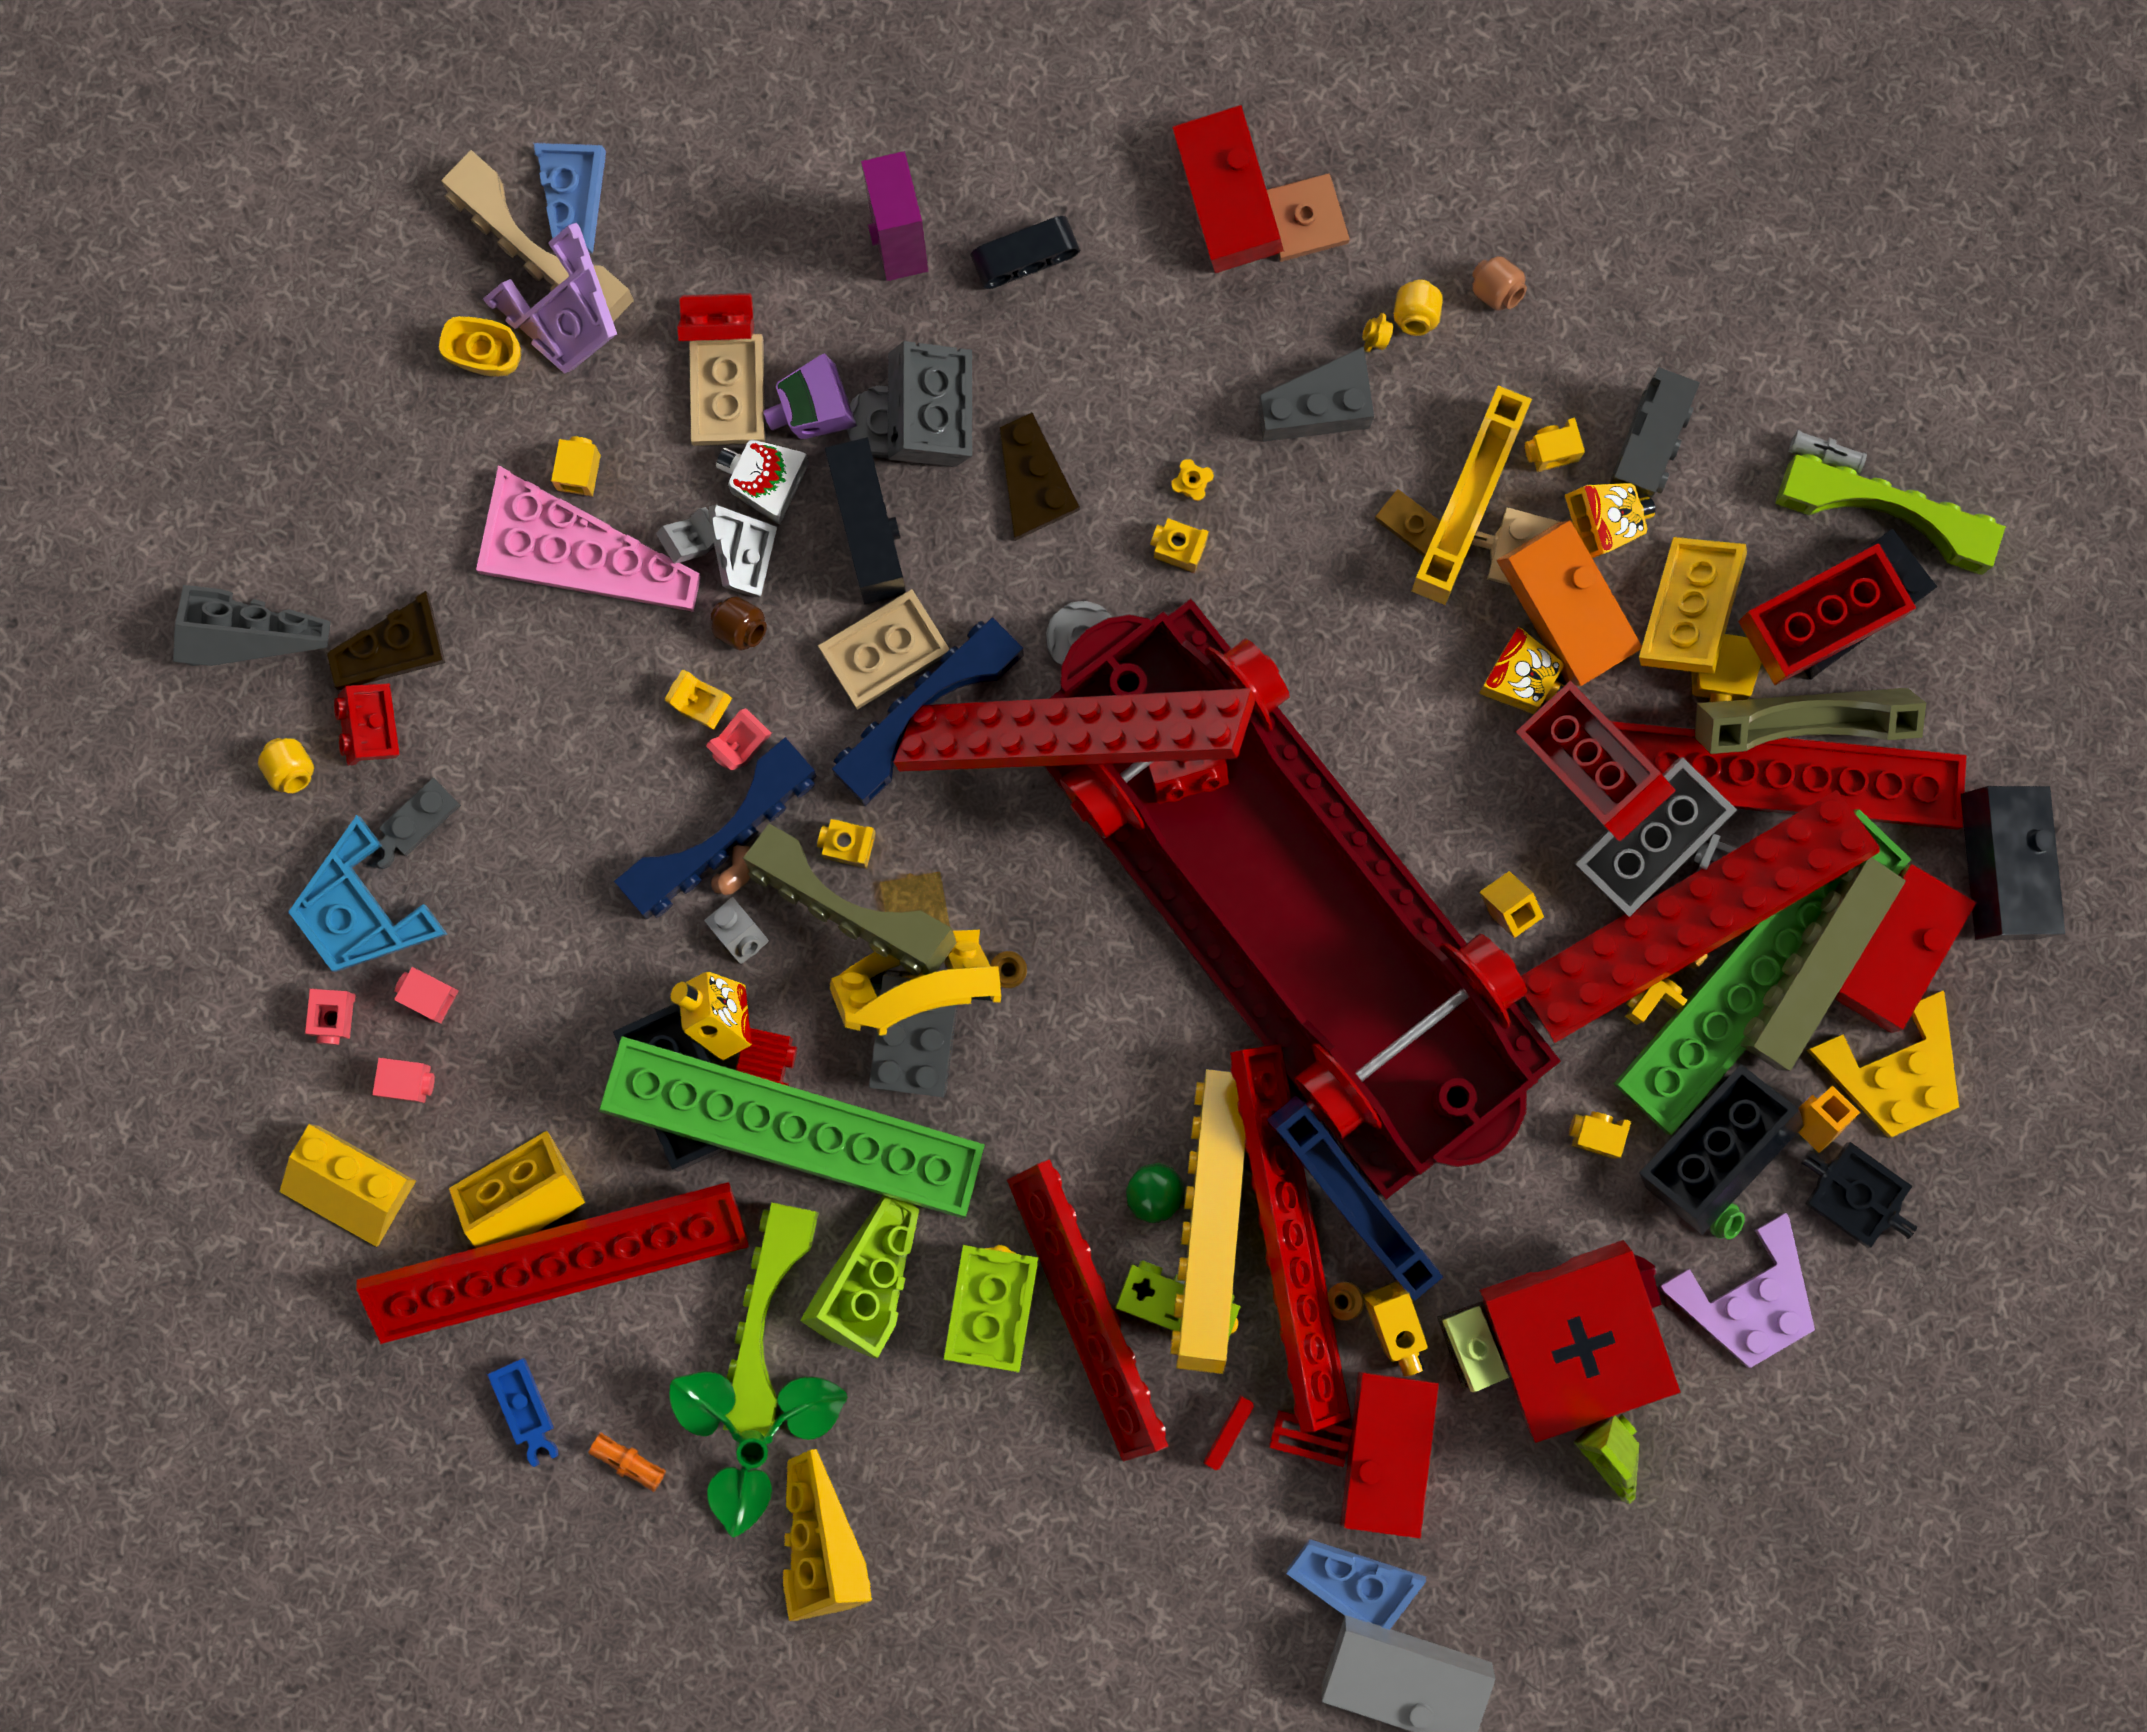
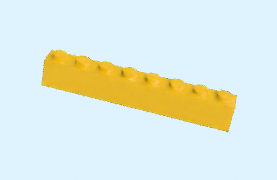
M1206 1069L1204 1083H1196L1194 1104L1201 1105L1200 1117L1193 1116L1191 1139H1197L1198 1143L1197 1152L1190 1151L1188 1174L1195 1175L1193 1187H1186L1184 1209L1191 1210L1190 1222L1183 1221L1181 1245H1188L1187 1258L1180 1257L1177 1276V1281H1184L1183 1294H1176L1174 1317L1181 1318L1180 1331L1172 1332L1170 1354L1177 1355V1369L1223 1374L1227 1359L1246 1138L1243 1120L1238 1112L1239 1098L1236 1082L1231 1072Z

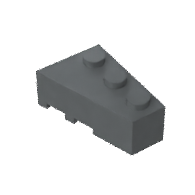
M1364 346L1261 394L1258 413L1262 441L1267 442L1370 429L1374 418Z
M1658 367L1643 391L1609 484L1632 483L1636 488L1638 498H1652L1656 492L1662 493L1669 477V473L1665 472L1668 461H1674L1682 441L1678 439L1682 427L1686 428L1694 409L1691 407L1700 382Z

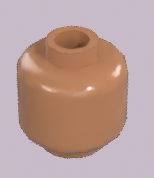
M1496 256L1489 261H1481L1472 274L1474 278L1472 289L1475 296L1497 311L1514 308L1522 300L1527 290L1524 272L1501 256Z

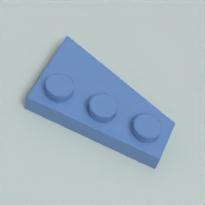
M533 143L541 170L539 173L541 184L544 187L548 205L546 209L552 239L567 226L577 223L581 229L588 252L593 253L606 150L602 145Z
M1311 1539L1307 1541L1287 1568V1575L1343 1615L1370 1622L1388 1630L1391 1629L1426 1583V1576Z

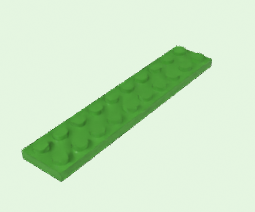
M1854 809V813L1880 847V853L1872 858L1898 875L1911 861V858L1860 809ZM1840 876L1747 930L1690 995L1684 1006L1676 1011L1613 1083L1666 1134L1672 1135L1746 1050L1740 1046L1745 1038L1743 1032L1746 1025L1752 1018L1758 1017L1765 1005L1763 1004L1765 994L1773 985H1777L1784 974L1782 972L1784 963L1792 954L1797 953L1803 943L1801 940L1803 932L1809 924L1816 922L1822 912L1820 906L1823 899L1829 892L1835 891L1842 879Z
M623 1036L620 1039L598 1111L962 1219L967 1215L985 1144Z

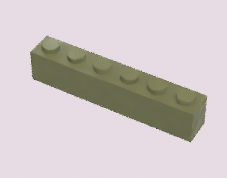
M1872 857L1840 876L1842 879L1835 891L1832 890L1823 899L1820 906L1822 912L1816 922L1809 924L1801 937L1803 943L1797 953L1792 954L1782 967L1784 974L1777 985H1773L1763 998V1004L1765 1005L1758 1017L1752 1018L1744 1029L1743 1035L1745 1038L1740 1046L1776 1070L1791 1071L1906 880Z

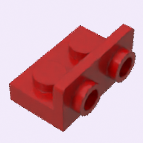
M750 293L682 295L680 297L681 319L677 326L678 341L752 338L754 315L752 295Z
M390 683L345 686L338 694V698L334 700V714L337 720H341L343 733L339 735V750L342 756H346L347 765H356L359 761L397 758L400 753Z
M1225 759L1153 762L1147 766L1159 804L1168 801L1176 802L1186 796L1204 791L1212 792L1229 784Z

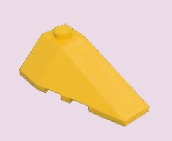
M817 1449L806 1451L788 1459L786 1507L793 1513V1525L791 1532L785 1533L784 1546L792 1547L791 1569H783V1587L789 1621L845 1611L872 1601L866 1562Z

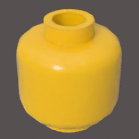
M1418 279L1406 283L1400 287L1396 294L1394 321L1403 332L1409 335H1425L1435 329L1440 322L1443 304L1442 293L1437 287L1426 280Z
M276 738L269 741L258 758L259 769L273 790L296 793L304 789L311 781L314 764L302 744L295 739Z

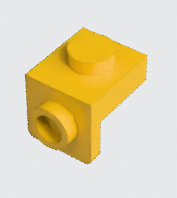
M686 670L680 672L665 697V701L682 715L713 730L732 700L725 692L698 680Z
M1665 978L1663 981L1629 999L1626 1005L1630 1007V1010L1625 1017L1638 1025L1645 1021L1661 998L1675 1009L1683 1007L1687 999L1681 995L1683 990L1676 983Z

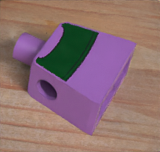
M825 353L778 381L776 389L781 403L764 410L765 419L772 431L788 424L791 431L800 439L812 438L857 426L837 367Z

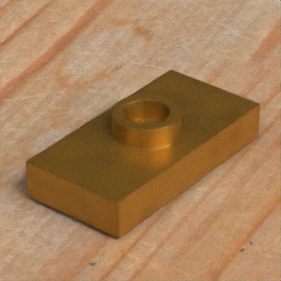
M1399 489L1394 492L1375 516L1377 522L1423 557H1425L1440 524L1439 519Z

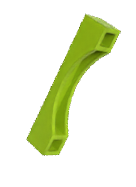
M1796 454L1788 463L1775 504L1807 515L1842 507L1869 508L1886 512L1908 522L1922 532L1938 548L1948 564L1983 575L1993 567L2006 526L1995 523L1996 520L1993 517L1985 514L1972 515L1963 512L1958 505L1950 502L1937 503L1928 500L1926 495L1919 491H1902L1891 487L1892 484L1884 479H1867L1858 476L1857 472L1849 467L1836 466L1835 468L1822 463L1819 457L1811 454H1802L1801 456Z
M772 1202L770 1210L764 1209L762 1212L759 1231L765 1232L762 1247H755L751 1263V1269L757 1270L754 1285L747 1284L743 1300V1306L749 1307L746 1322H739L735 1337V1344L741 1345L738 1360L731 1359L727 1379L734 1388L736 1402L732 1411L725 1416L730 1419L740 1433L746 1430H756L765 1435L775 1421L778 1396L770 1382L765 1364L763 1345L765 1319L771 1299L782 1278L801 1257L811 1250L819 1212ZM723 1425V1430H727V1431H728V1429L726 1428V1426Z

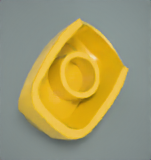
M461 316L449 319L443 327L439 350L443 359L447 362L485 376H507L517 369L521 360V347L510 327L493 320Z

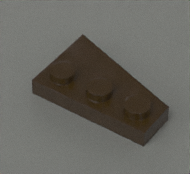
M1033 412L1001 426L1000 436L1014 541L1080 511V506Z
M427 591L416 596V600L400 610L397 608L386 615V619L370 629L362 630L327 652L334 687L338 691L343 690L345 686L362 685L445 663L433 608Z

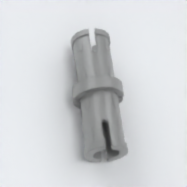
M1800 430L1795 432L1789 447L1790 453L1799 455L1811 454L1819 457L1822 463L1826 465L1852 468L1857 472V475L1861 473L1867 454L1864 452L1861 453L1838 445L1835 439L1829 438L1826 441L1803 433Z

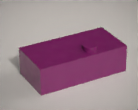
M905 151L861 161L872 223L868 224L872 246L878 245L886 281L929 272L923 223Z

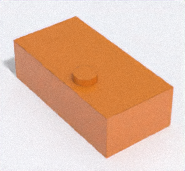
M1571 520L1556 523L1496 560L1547 650L1564 663L1561 674L1566 683L1571 681L1575 686H1583L1641 650L1642 645Z

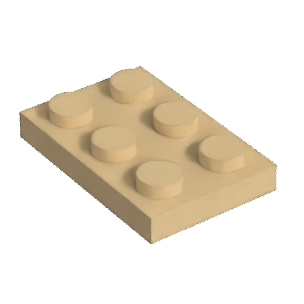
M753 334L751 339L690 341L691 442L693 446L747 444L749 440L765 443L764 345L762 334Z
M912 589L818 645L819 650L857 710L939 661L950 650Z

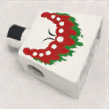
M756 440L748 441L742 455L723 448L716 462V468L732 474L728 483L731 493L778 524H781L809 465L807 455L803 452Z

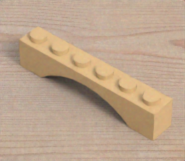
M470 150L441 180L448 192L445 198L458 211L461 212L464 208L473 215L471 221L479 230L486 235L490 231L500 239L497 244L512 258L516 254L526 262L523 267L538 281L542 278L547 280L552 285L549 289L552 291L567 279L569 274L557 256L544 251L533 243L516 226L510 216L505 200L504 186L497 172ZM593 265L612 321L614 322L634 300L630 290L603 266Z

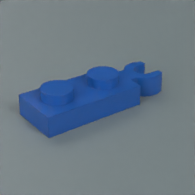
M522 1358L487 1374L516 1445L528 1442L527 1459L530 1465L533 1467L540 1465L537 1458V1451L540 1447H544L549 1451L551 1459L558 1457L556 1444L546 1439L544 1434L554 1429V1426L526 1359Z

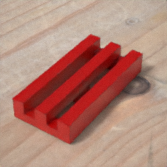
M1239 1396L1203 1461L1205 1465L1216 1471L1221 1468L1254 1407L1253 1402Z
M1277 1411L1269 1448L1344 1467V1459L1348 1451L1352 1429L1337 1425H1330L1321 1429L1342 1435L1341 1441L1337 1442L1282 1427L1283 1420L1298 1424L1299 1421L1296 1419L1295 1414ZM1283 1435L1338 1450L1337 1457L1278 1442L1279 1436Z

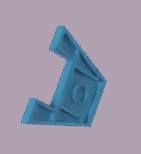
M358 815L355 816L288 911L332 972H337L448 935L429 908L424 904L396 925L392 923L352 869L382 846L363 819Z

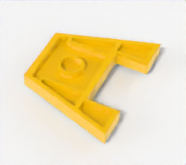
M1944 990L1920 1000L1911 1015L1923 1040L1859 1068L1844 1034L1807 1050L1888 1138L1959 1108Z

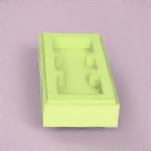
M1480 1306L1442 1320L1471 1392H1476L1509 1378Z

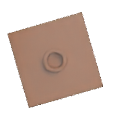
M1330 173L1267 190L1284 249L1283 252L1278 254L1280 262L1349 244L1350 238Z

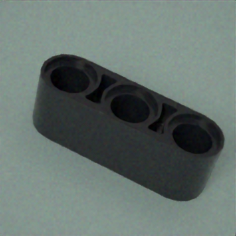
M1057 216L985 243L974 249L970 256L984 289H993L1070 260L1079 254L1080 248L1067 217Z

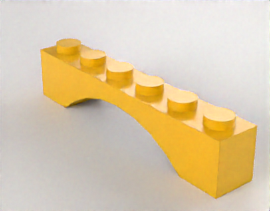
M1497 386L1457 485L1415 578L1411 592L1446 605L1532 400L1531 398Z

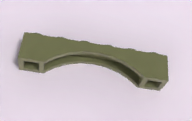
M1908 688L1697 703L1695 739L1710 754L1747 751L1768 741L1802 735H1852L1883 740L1922 738L1926 702Z
M770 823L743 857L750 871L748 873L749 877L763 887H767L769 884L778 889L780 896L794 905L800 902L809 907L808 911L817 919L823 922H827L828 919L835 922L845 935L854 940H857L858 937L869 942V946L873 951L885 958L889 955L900 960V965L913 975L918 976L919 973L926 975L937 972L957 944L951 927L921 910L880 912L857 906L840 898L829 890L812 872L799 840Z

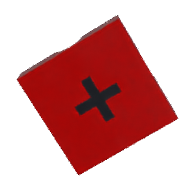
M1624 1240L1572 1257L1555 1268L1539 1272H1529L1479 1290L1496 1340L1505 1356L1511 1375V1383L1526 1426L1535 1443L1681 1393L1633 1251Z

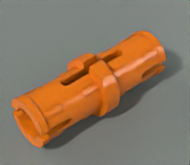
M602 1432L597 1436L588 1452L589 1455L616 1469L617 1475L622 1478L626 1475L652 1492H655L667 1471L638 1455L639 1451L633 1447L628 1449L613 1441Z

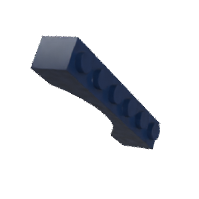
M993 617L986 624L983 621L978 622L968 632V641L960 648L954 646L948 650L940 660L942 665L933 674L930 671L924 673L915 682L914 687L916 690L906 699L901 696L895 700L887 710L889 715L880 724L877 721L871 723L860 735L863 739L853 749L850 746L846 747L834 759L836 764L832 768L834 775L864 806L892 781L893 761L910 719L922 705H932L939 698L961 687L979 682L998 681L1024 656L1023 647Z
M785 737L757 760L754 778L745 800L732 819L719 832L703 843L683 852L659 857H642L614 882L646 919H649L652 915L655 918L662 916L672 907L673 903L670 901L681 891L687 894L701 882L699 876L709 867L715 870L725 863L730 857L727 852L737 843L741 846L747 844L758 834L756 827L766 819L769 822L774 821L786 810L787 807L784 804L794 795L800 798L809 792L815 785L812 780L817 777L814 769Z
M1297 1096L1293 1097L1267 1119L1269 1124L1394 1280L1409 1292L1413 1301L1417 1300L1443 1278V1275L1377 1197L1344 1155L1329 1132L1302 1100Z

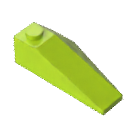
M882 1195L818 1288L800 1321L831 1342L874 1359L878 1358L897 1323L898 1312H896L900 1291L904 1288L905 1278L903 1274L907 1255L911 1253L919 1208L911 1203Z
M1621 1414L1618 1418L1615 1415L1596 1422L1579 1436L1574 1443L1623 1502L1630 1504L1636 1499L1639 1443L1633 1437L1637 1432L1636 1429Z

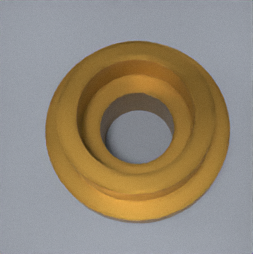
M1001 952L993 958L990 964L991 967H999L1000 987L1010 989L1019 986L1027 975L1026 962L1016 952ZM1008 963L1014 965L1016 968L1015 974L1011 977L1004 976L1001 972L1003 965Z
M1350 1282L1337 1283L1328 1292L1330 1312L1337 1319L1351 1320L1361 1313L1364 1306V1297L1361 1290L1355 1284ZM1342 1294L1348 1298L1349 1304L1347 1308H1343L1339 1303V1298Z

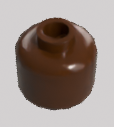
M734 596L726 599L724 602H719L711 612V629L714 637L734 649L742 651L755 647L762 641L766 633L767 625L763 611L740 597Z

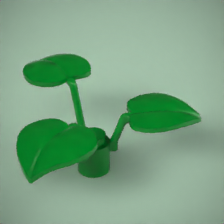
M702 1371L678 1376L671 1381L669 1391L671 1407L677 1420L687 1431L697 1436H710L716 1431L719 1423L722 1422L736 1441V1455L739 1463L742 1465L741 1470L735 1467L721 1469L711 1478L707 1489L708 1503L712 1512L732 1538L739 1536L753 1526L762 1516L770 1502L772 1486L769 1476L762 1470L754 1469L765 1463L768 1456L767 1444L773 1441V1436L785 1420H787L789 1431L798 1438L811 1440L826 1434L836 1423L840 1411L848 1399L847 1393L837 1384L823 1378L810 1376L796 1378L788 1382L780 1390L777 1397L778 1405L784 1413L777 1417L767 1434L762 1435L756 1430L738 1432L730 1419L725 1416L734 1408L736 1396L732 1384L723 1375Z

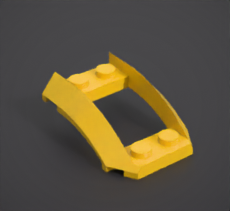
M980 929L953 931L957 944L944 961L947 970L933 972L909 980L878 997L870 979L879 973L900 965V960L891 955L885 958L873 952L840 975L831 978L830 991L845 1028L860 1031L861 1026H870L876 1028L879 1035H887V1028L923 1011L951 1005L971 1004L972 997L990 996L993 1003L1001 1002L999 967L990 966L979 944Z

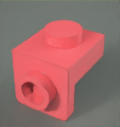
M745 708L740 710L720 736L711 739L706 747L713 753L712 756L719 765L735 770L745 766L772 733Z

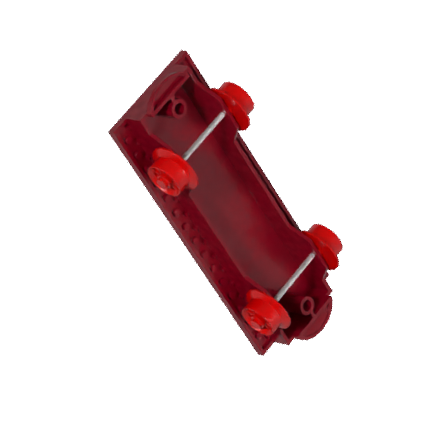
M1189 599L1168 616L1163 611L1150 620L1129 614L1107 618L1088 628L1070 646L1061 668V689L1049 699L1251 689L1256 700L1237 759H1225L1229 784L1212 792L1204 791L1186 796L1176 802L1168 801L1159 804L1147 767L1153 762L1043 766L1071 801L1070 807L1083 823L1086 821L1263 1047L1281 1044L1287 1077L1307 1101L1306 1105L1320 1122L1322 1121L1384 1200L1392 1196L1414 1177L1424 1173L1435 1163L1462 1167L1479 1164L1501 1152L1518 1134L1526 1115V1091L1539 1082L1538 1079L1561 1062L1515 1004L1527 994V987L1516 970V965L1511 957L1504 950H1500L1497 945L1483 934H1478L1466 943L1278 708L1279 705L1290 698L1289 691L1279 674L1276 664L1268 655H1264L1254 643L1245 638L1230 648L1192 599ZM1129 685L1135 688V691L1124 692L1120 687ZM1448 1090L1458 1095L1460 1102L1458 1108L1452 1107L1448 1103Z

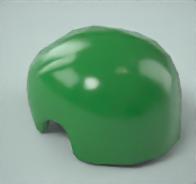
M1162 1163L1144 1165L1132 1175L1126 1188L1127 1206L1136 1218L1148 1223H1160L1171 1218L1180 1207L1184 1198L1181 1177L1172 1167Z

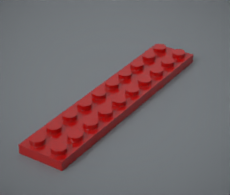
M1251 689L922 705L910 719L893 763L899 772L1237 759L1256 698Z
M1611 721L1662 774L1679 757H1683L1736 809L1796 814L1838 790L1853 811L1854 809H1860L1872 822L1956 830L1963 828L1960 794L1965 793L1967 755L1793 738L1768 741L1742 752L1710 754L1695 739V729Z
M1835 790L1711 863L1707 869L1699 870L1643 903L1630 917L1627 914L1621 916L1521 975L1527 987V994L1524 998L1555 1044L1880 853V847L1840 792Z
M1281 1044L1230 1052L1232 1061L1231 1074L1236 1082L1239 1098L1238 1112L1243 1120L1246 1136L1245 1149L1250 1157L1253 1174L1252 1187L1257 1195L1260 1211L1259 1225L1264 1232L1267 1249L1266 1262L1271 1270L1274 1286L1273 1300L1278 1308L1280 1318V1338L1286 1350L1288 1361L1287 1375L1292 1383L1294 1393V1413L1299 1421L1301 1433L1314 1432L1351 1418L1332 1314L1330 1312L1328 1292L1304 1166L1267 1121L1271 1115L1291 1100Z
M726 1182L357 1279L356 1290L379 1342L383 1344L749 1247V1242L730 1183Z

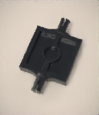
M1847 1142L1836 1159L1830 1163H1826L1812 1151H1809L1805 1156L1806 1158L1802 1160V1165H1805L1819 1175L1817 1186L1805 1204L1866 1248H1871L1880 1234L1890 1226L1907 1239L1911 1238L1914 1234L1913 1232L1917 1230L1918 1226L1912 1224L1899 1214L1902 1202L1913 1186L1853 1143Z

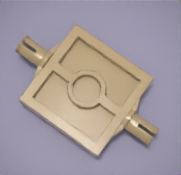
M1507 507L1503 515L1501 527L1496 534L1490 535L1477 531L1471 544L1490 549L1491 564L1487 579L1510 585L1496 560L1561 521Z

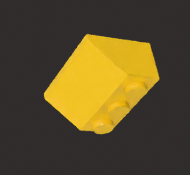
M308 1124L289 1157L279 1192L378 1247L416 1180L324 1128Z
M548 1131L541 1133L449 1188L463 1231L475 1248L539 1232L545 1226L573 1212L577 1207L585 1203L575 1177Z

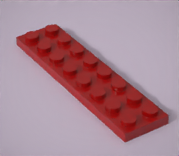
M1049 1159L1007 1179L1122 1462L1168 1447L1169 1445L1165 1438V1427L1154 1412L1150 1402V1391L1141 1380L1137 1371L1135 1355L1126 1344L1120 1330L1121 1322L1119 1316L1112 1310L1108 1301L1105 1282L1096 1272L1091 1259L1090 1246L1082 1238L1076 1223V1212L1072 1205L1067 1202L1059 1172L1053 1168Z

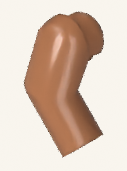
M733 846L732 866L721 874H716L711 880V887L715 893L723 895L734 894L749 881L748 873L750 871L743 857L751 847Z

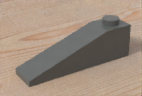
M183 585L175 621L173 662L186 663L191 666H214L328 647L331 621L290 609L275 613L265 608V602L253 599L250 605L232 600L233 592L223 589Z

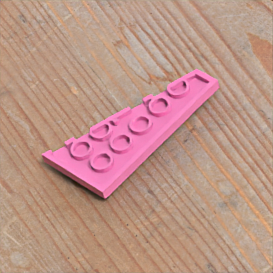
M498 465L476 568L479 574L694 612L701 578L698 572L681 563L674 564L670 557L661 552L654 551L641 544L635 538L615 530L607 523L562 499L552 496L533 483L526 482Z

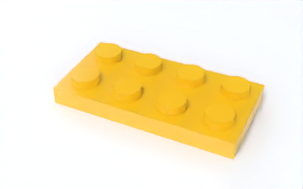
M1673 537L1639 655L1641 666L1709 674L1715 673L1747 555L1746 544Z

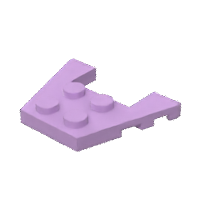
M577 223L567 226L548 242L569 274V277L531 309L511 279L502 282L483 298L490 308L497 307L507 316L505 321L514 329L520 328L533 339L531 344L564 374L575 369L617 335L581 229Z
M1783 1213L1755 1229L1774 1265L1712 1302L1708 1301L1690 1269H1686L1658 1286L1667 1297L1671 1298L1687 1315L1698 1322L1747 1368L1755 1366L1815 1330L1790 1219L1787 1213Z

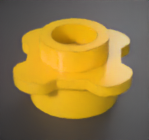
M1380 313L1378 318L1370 319L1366 323L1362 334V339L1366 341L1364 351L1370 352L1372 348L1384 350L1389 344L1393 332V324L1386 321V314Z
M1185 459L1180 463L1181 471L1178 477L1172 480V489L1177 493L1181 492L1191 497L1194 501H1200L1205 497L1207 483L1213 480V471L1208 467L1201 468L1195 465L1191 459ZM1191 477H1194L1196 479V482L1191 483L1189 479Z

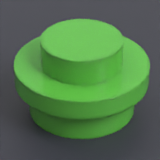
M1732 1203L1710 1226L1712 1235L1720 1239H1733L1739 1234L1744 1225L1745 1217L1737 1205Z

